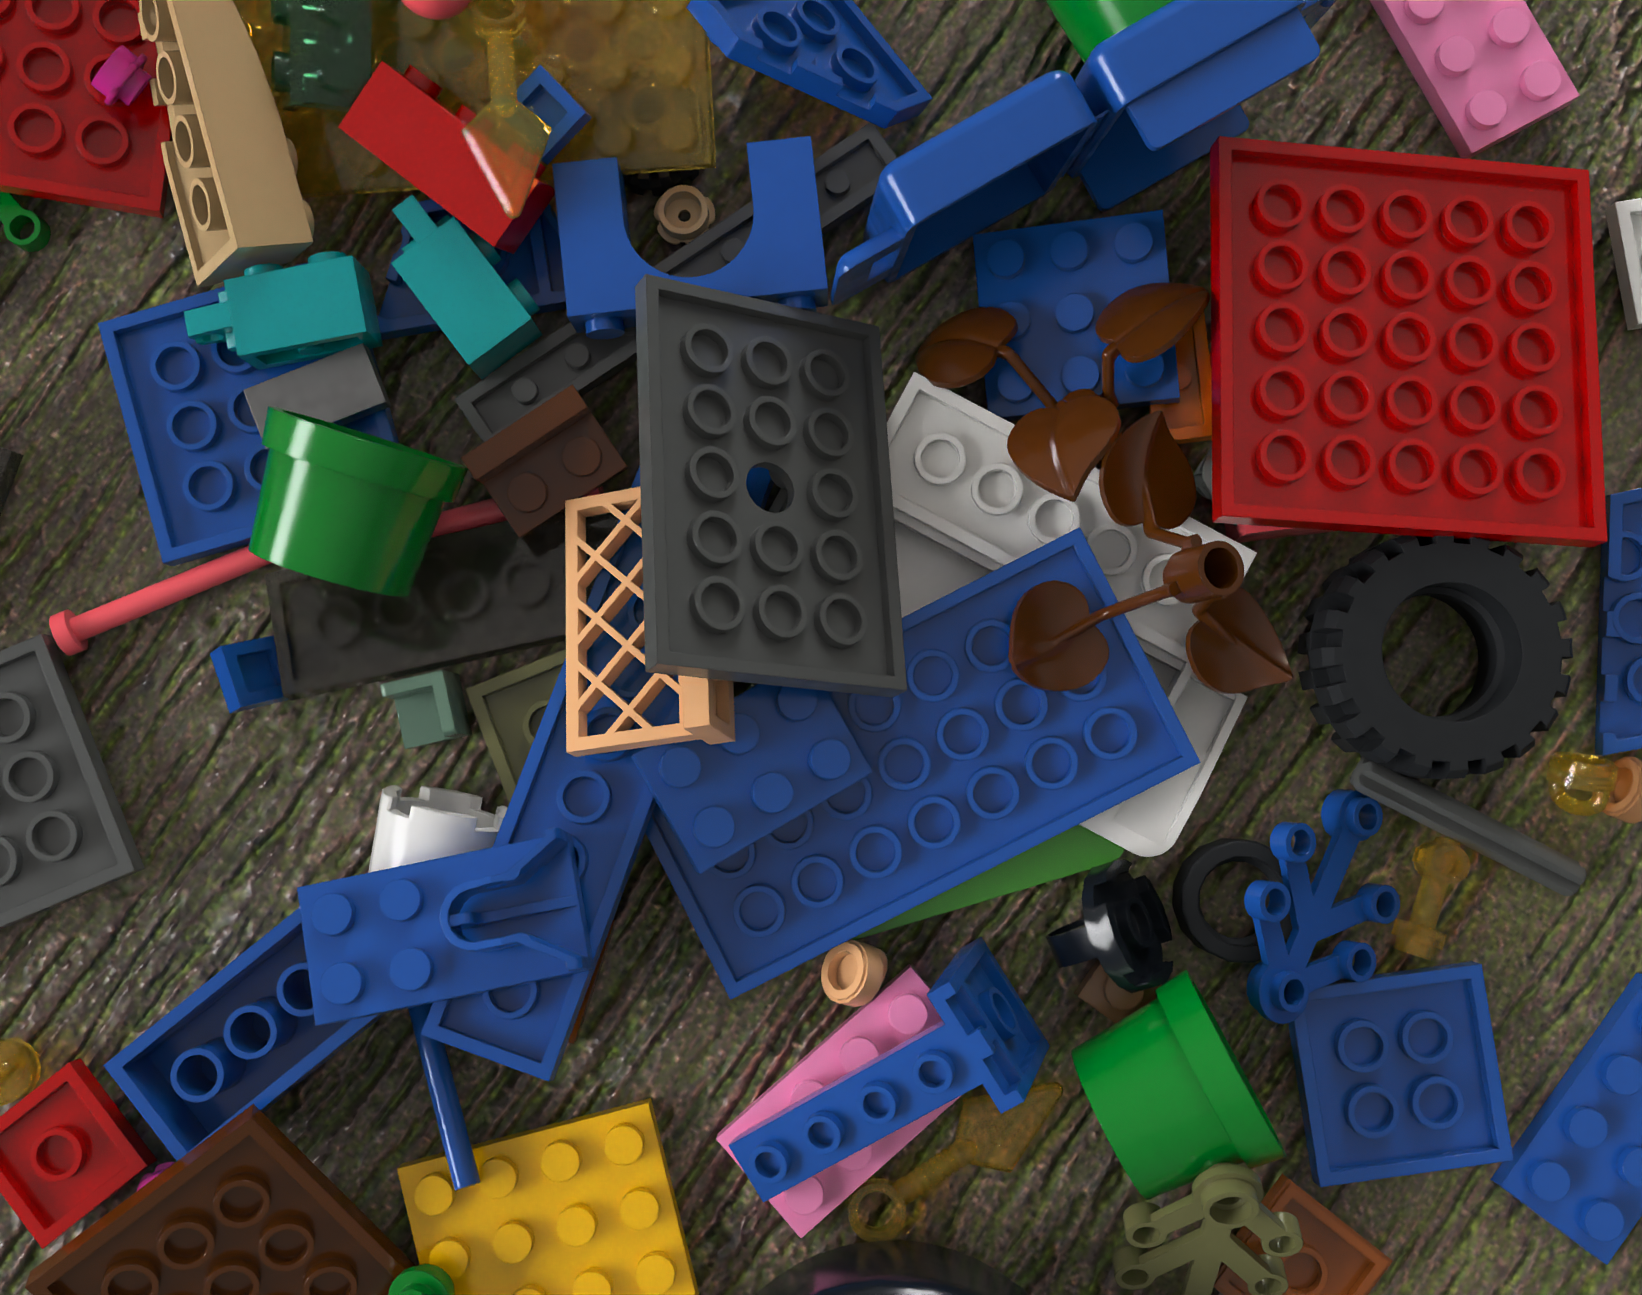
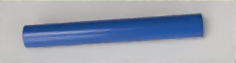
M431 1003L408 1008L454 1190L457 1191L481 1183L445 1043L421 1035L432 1006Z

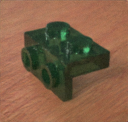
M271 0V22L275 25H283V52H272L271 88L274 92H283V110L297 112L302 106L348 112L371 78L372 0Z

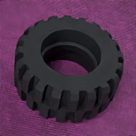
M1402 535L1366 549L1350 558L1347 566L1334 570L1322 583L1323 589L1326 592L1323 596L1311 600L1304 616L1308 621L1312 622L1311 630L1299 635L1297 653L1308 655L1309 670L1298 673L1302 690L1314 689L1319 703L1312 705L1309 709L1319 725L1331 724L1336 730L1332 734L1331 740L1344 752H1357L1361 755L1360 760L1365 757L1369 761L1378 763L1391 771L1412 778L1456 779L1465 778L1468 774H1487L1503 768L1504 758L1522 757L1535 746V739L1530 733L1549 731L1559 714L1550 704L1553 698L1567 697L1571 681L1569 675L1561 674L1562 660L1573 658L1572 638L1561 639L1557 623L1567 620L1560 601L1549 603L1542 591L1548 588L1550 583L1539 569L1536 568L1524 572L1519 567L1523 560L1521 553L1507 544L1489 549L1490 539L1478 537L1454 539V536L1423 537ZM1430 596L1452 607L1466 621L1477 645L1478 672L1474 686L1459 708L1448 715L1439 717L1425 716L1412 709L1395 692L1384 669L1382 643L1387 623L1396 608L1402 602L1412 597Z

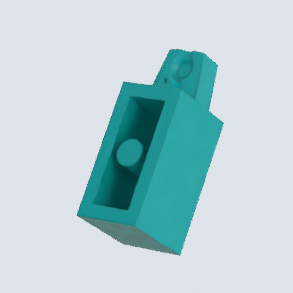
M413 195L392 209L414 240L402 248L404 253L391 262V264L466 363L482 380L543 335L531 318L540 308L517 278L506 285L494 270L493 266L502 259L491 244L474 231L468 235L454 216L450 218L449 215H446L437 223H434Z
M338 251L321 252L311 255L307 259L308 264L288 268L272 263L250 266L244 270V276L223 280L225 291L218 293L219 303L183 311L187 334L191 340L195 339L196 343L200 345L227 342L228 350L237 352L239 358L258 370L328 357L361 343H364L369 349L383 346L370 274L353 255L347 256L345 253Z

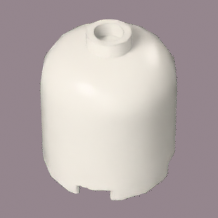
M397 785L383 788L368 873L491 848L494 845L508 807L498 806L496 814L480 810L483 797L465 792L421 786L419 797L413 798L401 797L402 788Z

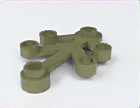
M1218 1163L1196 1177L1192 1184V1194L1163 1208L1153 1203L1141 1202L1129 1206L1124 1211L1123 1220L1126 1239L1131 1245L1117 1249L1112 1256L1115 1281L1120 1287L1125 1289H1143L1150 1286L1156 1277L1190 1262L1182 1290L1171 1295H1211L1221 1262H1223L1247 1283L1248 1291L1251 1295H1282L1288 1289V1280L1284 1263L1279 1257L1292 1256L1302 1249L1303 1238L1299 1221L1296 1216L1288 1212H1271L1261 1203L1264 1197L1263 1186L1260 1177L1253 1170L1234 1163ZM1203 1219L1201 1227L1151 1251L1147 1249L1162 1244L1166 1240L1167 1234ZM1246 1226L1260 1238L1262 1249L1266 1254L1257 1255L1231 1232L1232 1229Z

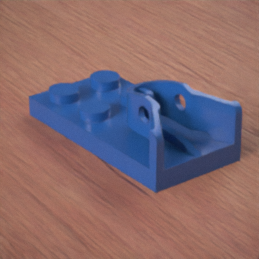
M561 828L543 829L544 837L297 887L315 1026H325L595 970L572 835Z

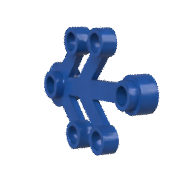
M1334 790L1323 802L1321 820L1331 840L1312 884L1310 883L1306 861L1313 856L1316 849L1315 833L1305 823L1281 822L1274 827L1271 833L1270 847L1273 855L1279 860L1283 884L1274 881L1256 880L1248 886L1245 892L1244 905L1247 913L1253 918L1261 956V962L1254 966L1248 976L1246 992L1252 1007L1268 1021L1286 1024L1296 1020L1304 1011L1311 992L1340 979L1356 982L1369 980L1376 968V955L1370 945L1343 940L1334 947L1331 955L1308 963L1316 942L1364 921L1381 924L1391 923L1399 913L1400 898L1397 891L1392 886L1366 883L1360 887L1356 895L1333 904L1359 841H1364L1376 834L1382 825L1383 812L1378 801L1356 790ZM1293 835H1294V837H1295V844H1294V848H1293V850H1292L1291 840H1292V837H1293ZM1269 893L1270 901L1266 909L1265 900L1267 894ZM1289 912L1292 931L1285 945L1280 921ZM1355 955L1354 966H1352L1353 957Z

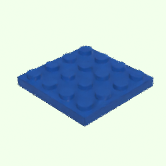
M225 286L98 323L162 562L169 566L180 565L250 543L269 451L262 445V438L243 390L323 359H313L258 370L239 358L237 352L228 350L227 342L200 345L196 343L195 339L191 340L187 334L183 311L219 303L218 293L225 291ZM371 348L369 350L376 365V368L378 370V373L380 375L373 348ZM389 407L342 425L399 443Z

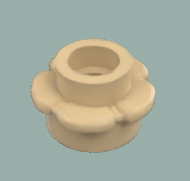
M688 185L674 186L667 190L655 205L654 217L659 221L657 230L660 236L670 244L678 245L680 242L688 244L709 230V225L714 223V205L708 197H704L695 187ZM688 212L691 217L688 221L682 222L679 219L680 213Z

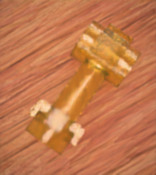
M1438 836L1434 841L1425 842L1415 848L1412 861L1416 871L1422 876V880L1409 921L1396 918L1391 934L1397 936L1393 948L1433 961L1436 949L1443 950L1447 937L1446 934L1435 930L1448 885L1458 883L1467 878L1471 866L1468 855L1460 848V842Z

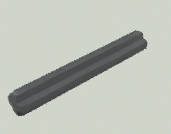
M1365 757L1358 762L1351 774L1350 782L1356 791L1563 896L1575 895L1580 885L1586 880L1587 871L1576 860L1412 777L1391 771L1378 763L1369 761Z

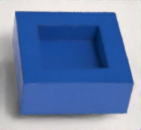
M541 65L531 73L495 112L533 154L547 165L592 118L548 70Z
M279 634L223 645L210 653L230 714L287 701L299 694Z

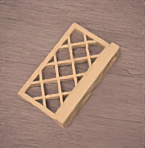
M640 487L565 500L566 752L575 757L700 739L709 745L735 742L733 681L678 676L677 682L672 678L674 675L654 673L630 704L611 688V685L634 657L645 665V654L641 651L645 645L644 620L629 639L609 624L634 593L644 601L643 590L640 588L643 583L642 558L627 576L609 562L633 531L642 538V528L638 526L641 523ZM630 509L626 515L621 512L622 510ZM612 513L620 522L595 551L586 543V517ZM586 553L591 556L587 562ZM605 568L622 583L599 611L595 612L586 604V588L600 571ZM587 616L591 618V620L589 621L588 624H587ZM605 630L622 647L597 676L587 667V650ZM587 679L592 683V684L588 687V689H587ZM667 684L679 694L680 723L654 726L642 714ZM605 694L623 712L605 734L588 736L587 714ZM635 722L642 727L640 729L629 730Z

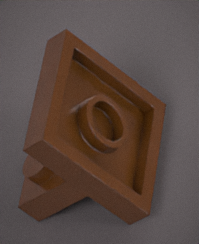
M573 384L461 457L474 479L482 483L519 538H524L565 511V500L586 497L628 469Z

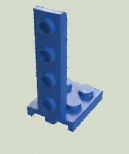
M982 937L960 948L927 993L929 1000L942 1021L747 1129L728 1145L763 1203L983 1084L1001 1114L1025 1101L1050 1045Z

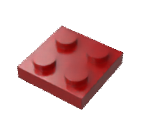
M81 1058L67 1063L0 1116V1193L42 1249L55 1242L157 1161L156 1157Z

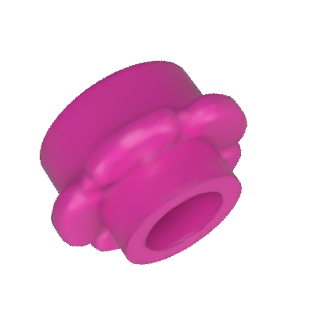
M123 45L119 46L112 53L91 82L95 89L106 96L105 104L112 105L120 99L127 106H130L139 97L150 82L149 80L152 79V76L143 70L147 62V56L142 53L137 57Z

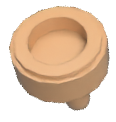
M853 939L830 949L825 956L821 969V982L825 994L830 1000L851 1007L864 1006L875 997L885 979L888 970L887 956L881 949Z

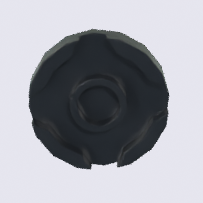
M1122 859L1094 867L1090 870L1084 879L1081 898L1084 918L1052 931L1046 936V939L1059 968L1098 958L1104 971L1118 987L1130 993H1135L1163 985L1168 981L1173 972V961L1162 962L1163 952L1161 944L1172 941V933L1164 906L1151 881L1146 875L1133 878L1129 873L1132 863Z

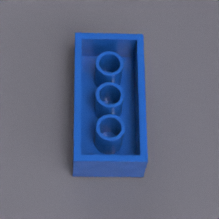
M299 907L103 1066L172 1156L178 1161L252 1104L262 1113L267 1111L386 1013L325 1026H315Z

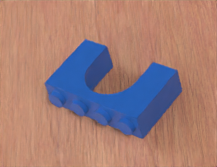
M811 136L746 143L754 213L749 238L740 253L730 263L713 273L697 277H678L661 272L646 263L634 250L630 238L625 180L617 157L552 164L567 317L576 333L586 332V336L590 339L603 340L624 335V328L636 327L635 286L645 274L817 312L816 307L828 306V283Z

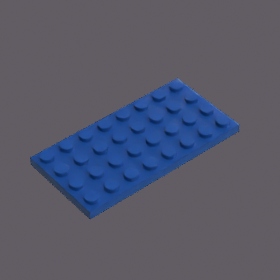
M1080 527L903 617L902 629L907 691L893 698L827 691L873 773L701 874H697L656 802L645 833L730 1000L1201 763L1125 614L1095 625L1108 643L1109 659L1102 672L1087 685L1067 691H1045L1026 684L1013 672L1012 665L1008 659L1012 615L1018 601L1030 588L1053 580L1069 583L1079 589L1085 596L1090 614L1118 602Z

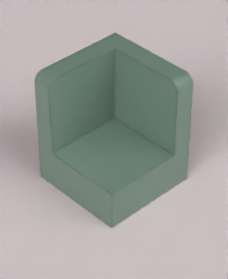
M439 670L380 684L382 698L394 699L405 749L419 748L472 735L459 674Z

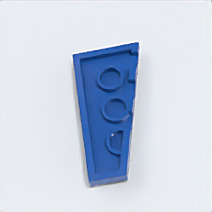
M1642 488L1605 496L1607 542L1601 544L1595 724V755L1598 756L1642 748Z

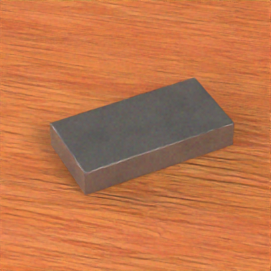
M364 343L243 390L261 438H263L268 406L304 414L341 426L391 407L370 350Z

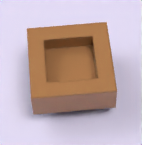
M1097 959L1074 994L1116 1023L1153 1001L1157 997L1155 989L1160 986L1130 993L1116 985Z

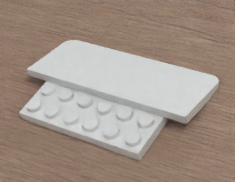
M916 372L913 373L887 422L902 618L1079 527L1118 602L1164 585V568L1170 557L1176 552L1181 551V548L1148 538L1144 533L1143 523L1130 527L1115 523L1103 505L1099 489L1100 469L1096 467L1088 475L1075 502L1061 498L1039 487L1020 472L1008 453L1007 440L1015 426L1013 423L946 388L933 386L927 378ZM781 488L768 512L778 513L785 510L788 502L787 490ZM1188 517L1182 525L1167 530L1184 536L1198 534L1202 538V544L1213 541H1225L1231 544L1239 552L1243 560L1244 576L1257 552L1191 517ZM1175 597L1165 598L1124 614L1201 763L1079 824L1118 846L1143 857H1154L1163 854L1176 842L1200 798L1248 698L1242 693L1222 694L1206 687L1197 678L1186 653L1188 630L1198 621L1192 613L1194 604L1180 602Z

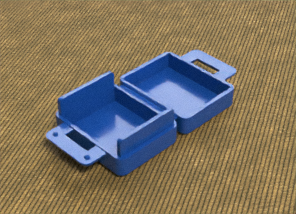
M1173 0L1100 42L1091 51L1075 80L1066 71L1055 70L1048 72L894 159L884 167L879 176L863 233L864 243L846 252L838 261L830 293L832 305H837L882 279H885L887 283H891L904 277L972 238L973 234H979L1040 199L1056 186L1059 178L1063 177L1065 173H1068L1071 178L1079 176L1096 207L1100 211L1106 212L1210 153V147L1218 136L1238 137L1242 135L1249 127V120L1240 104L1308 66L1319 56L1320 47L1310 29L1337 0Z

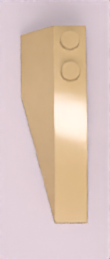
M139 0L140 12L137 14L142 41L155 42L158 54L156 61L157 78L149 80L154 106H167L173 141L161 143L164 165L197 287L211 286L224 282L223 280L244 276V270L250 266L267 263L282 265L293 261L313 243L314 217L311 207L306 201L302 200L296 178L298 159L295 146L285 136L280 114L257 51L233 0Z

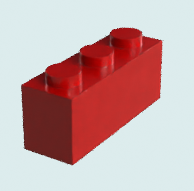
M381 61L338 128L493 247L514 254L555 195V188L540 178L547 167L515 143H513L508 152L489 139L495 129L494 126L464 104L460 105L456 113L437 99L444 88L415 66L410 64L406 71L402 73Z

